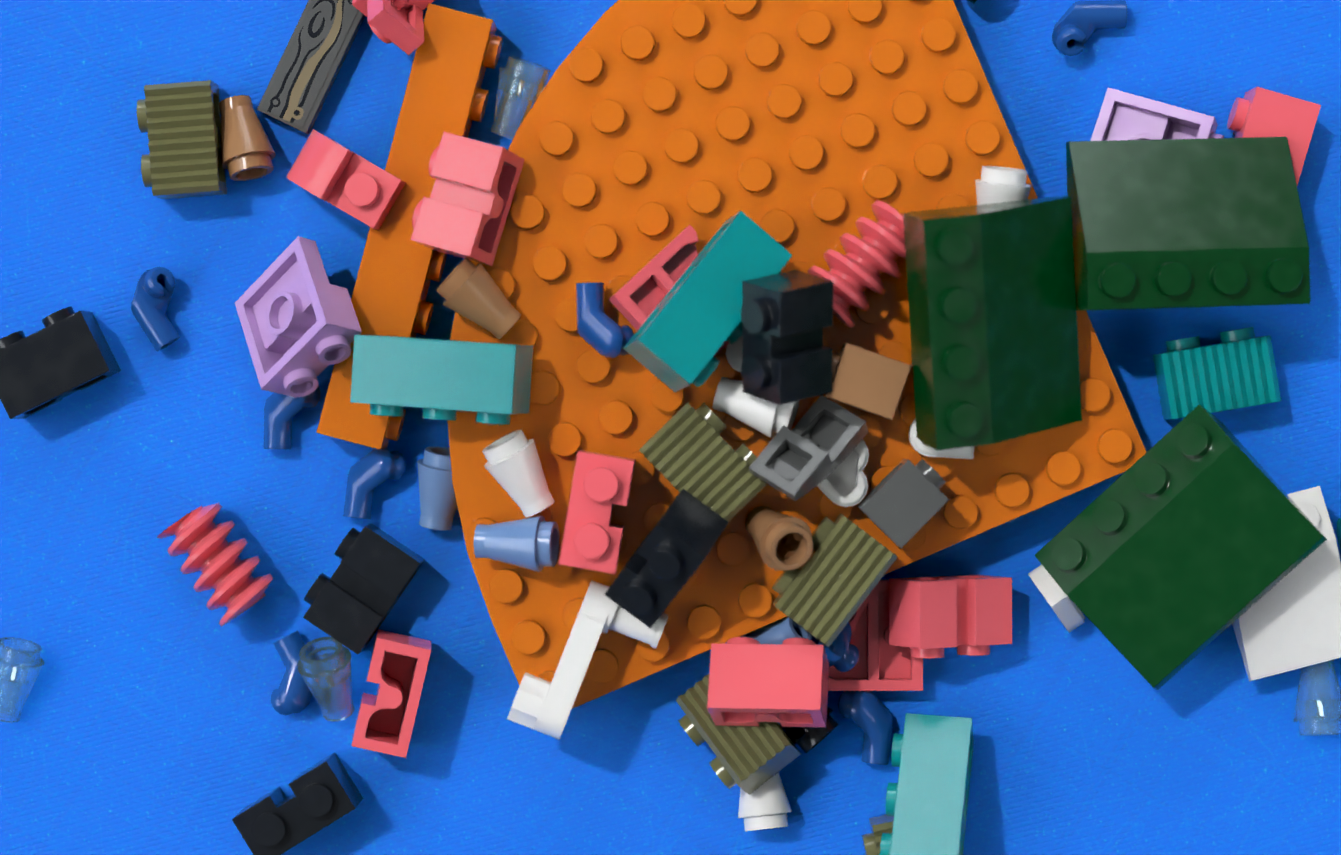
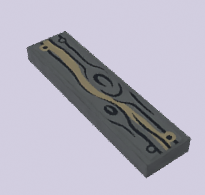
M352 0L308 1L257 108L258 111L308 135L310 134L365 18L364 14L352 6Z

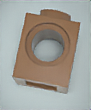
M845 343L840 353L832 352V392L826 393L825 397L892 420L911 365Z

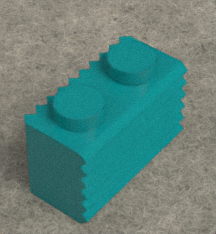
M1249 327L1220 332L1222 343L1200 346L1199 336L1166 341L1167 352L1153 354L1163 418L1179 419L1186 417L1199 404L1210 413L1281 401L1271 336L1255 337L1254 328Z

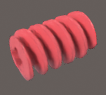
M879 200L871 205L877 223L865 217H860L855 221L861 239L848 233H844L839 238L846 255L831 249L824 253V258L830 271L815 265L811 266L808 270V273L833 281V315L850 328L855 325L848 309L851 305L867 312L871 309L864 293L867 289L881 295L887 292L880 278L883 272L897 279L903 276L896 262L899 256L906 259L903 216L893 207Z
M220 503L196 508L160 533L157 538L162 539L173 535L176 536L167 552L173 557L186 553L189 554L180 570L183 574L202 572L193 588L196 592L210 589L215 590L206 606L209 610L222 607L228 608L219 622L222 627L266 596L264 592L273 580L271 574L253 578L251 574L261 560L258 556L244 560L238 557L248 542L245 538L232 542L226 540L235 524L231 520L215 525L213 520L222 508Z

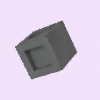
M903 458L857 507L895 545L902 548L949 500L940 491V488L946 481L923 459L914 466L908 459Z

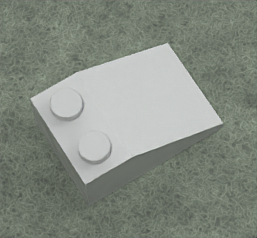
M1320 486L1287 495L1327 540L1232 623L1249 682L1341 658V561L1336 537Z

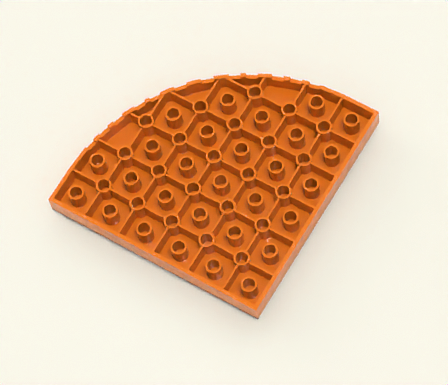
M618 0L600 17L556 69L517 129L508 150L525 159L493 265H482L521 316L502 338L498 339L490 331L455 312L450 340L532 345L529 413L510 414V424L477 423L476 412L457 410L456 420L447 421L452 483L467 553L491 621L519 686L525 672L552 682L591 580L610 587L629 558L648 533L652 531L658 520L679 494V491L639 451L651 437L686 403H689L695 410L705 403L727 426L720 436L735 451L744 444L758 457L773 439L732 416L713 409L715 393L722 377L743 381L742 374L734 370L728 363L726 357L727 346L715 356L720 363L700 387L697 388L692 383L674 392L630 354L618 355L615 358L602 356L579 335L577 330L576 283H604V313L619 326L628 325L635 334L637 330L609 299L689 225L697 233L699 241L695 245L699 254L722 224L742 211L793 255L781 271L783 273L797 270L809 274L808 270L814 265L830 271L825 261L824 253L831 249L846 255L839 238L844 233H848L861 239L855 223L860 217L868 218L877 223L871 208L875 201L879 200L887 203L902 216L906 212L977 205L975 179H981L982 166H1000L1026 170L953 0ZM1027 174L1026 184L1031 185L1027 200L1038 199ZM899 256L896 262L903 276L897 279L884 272L880 275L887 292L884 295L870 289L864 292L871 306L868 312L853 305L848 308L855 322L852 328L843 324L834 315L833 326L823 328V345L833 348L834 352L840 353L843 344L849 343L911 365L893 419H886L844 403L830 400L866 421L869 432L863 438V441L868 447L869 457L866 466L862 470L868 483L865 497L904 458L908 459L914 466L921 459L927 462L946 481L940 488V491L949 500L900 548L857 507L858 504L849 507L836 505L817 486L800 499L794 501L767 484L729 521L707 557L664 610L663 613L669 616L656 649L650 647L651 645L610 629L607 634L601 632L572 709L711 649V643L724 644L730 638L743 636L787 617L773 604L779 594L772 589V586L783 571L774 570L764 563L752 536L745 527L748 514L756 507L767 506L773 511L799 518L809 526L811 533H813L825 517L834 522L840 514L844 515L898 556L885 573L887 574L1127 471L1147 452L1086 310L1077 311L1081 421L994 444L974 446L973 459L921 455L912 448L908 437L910 425L916 417L906 259ZM471 261L475 266L479 264L478 262ZM820 395L800 400L792 429ZM522 429L527 440L534 439L549 492L555 501L545 510L530 517L524 516L520 507L484 467L488 461L482 452L492 442ZM579 450L635 459L628 505L614 504L611 523L624 525L618 566L615 574L559 565ZM537 516H544L545 521L557 522L559 554L555 567H543L541 572L488 558L475 557L474 533L477 524L489 525Z

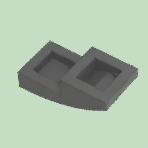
M820 395L792 430L784 425L751 464L749 467L750 473L796 501L819 485L857 447L869 432L866 421L825 396Z

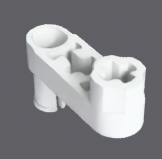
M591 580L552 682L525 672L507 720L560 740L601 632L607 634L610 629L651 645L650 647L656 649L669 615L661 614L653 626L649 628L604 595L609 589L608 586Z

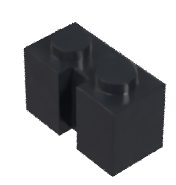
M797 270L742 281L743 361L741 374L743 378V392L777 405L832 392L833 348L823 345V328L833 326V281Z
M72 306L67 307L42 319L45 328L26 337L23 331H18L0 339V400L10 419H24L63 400L62 398L78 390H83L121 371L92 312L78 311L75 313Z
M682 488L652 531L648 533L604 595L651 628L707 557L729 522Z
M372 523L366 525L361 532L355 528L348 532L334 554L342 559L341 564L331 578L321 573L304 598V601L311 606L303 618L356 654L361 653L367 647L425 561V559Z
M336 753L331 754L297 775L288 784L294 794L286 798L279 786L243 808L232 819L253 855H281L354 810L359 805L363 797Z

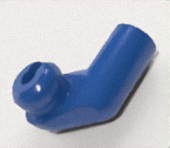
M164 267L149 269L141 275L131 303L133 315L156 351L169 346L180 338L166 315L174 291L175 279L173 274Z
M576 283L577 330L579 335L602 356L615 358L618 355L629 354L623 348L633 337L634 332L628 325L619 326L604 313V283Z
M844 691L838 700V710L844 718H852L864 731L861 761L871 764H888L892 733V715L890 711L871 691Z

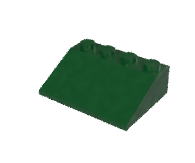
M1287 137L1066 142L1067 196L1071 197L1077 311L1310 304L1309 244Z
M1059 196L903 213L917 438L938 451L994 444L1081 421L1071 197Z
M1199 404L1039 550L1035 557L1077 607L1151 686L1158 690L1325 542L1327 538L1229 429Z

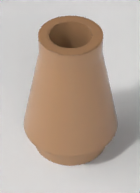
M238 95L220 101L218 105L221 113L222 168L229 171L230 179L234 181L257 179L273 171L272 159L275 158L276 154L256 115L251 97Z
M464 258L436 290L445 299L444 306L490 331L498 339L502 338L521 316L510 304L483 265L479 263L475 266L468 258Z
M767 506L756 507L748 514L745 521L746 530L752 536L761 558L767 566L774 570L785 571L797 569L807 562L812 553L813 542L811 530L803 520L773 511Z

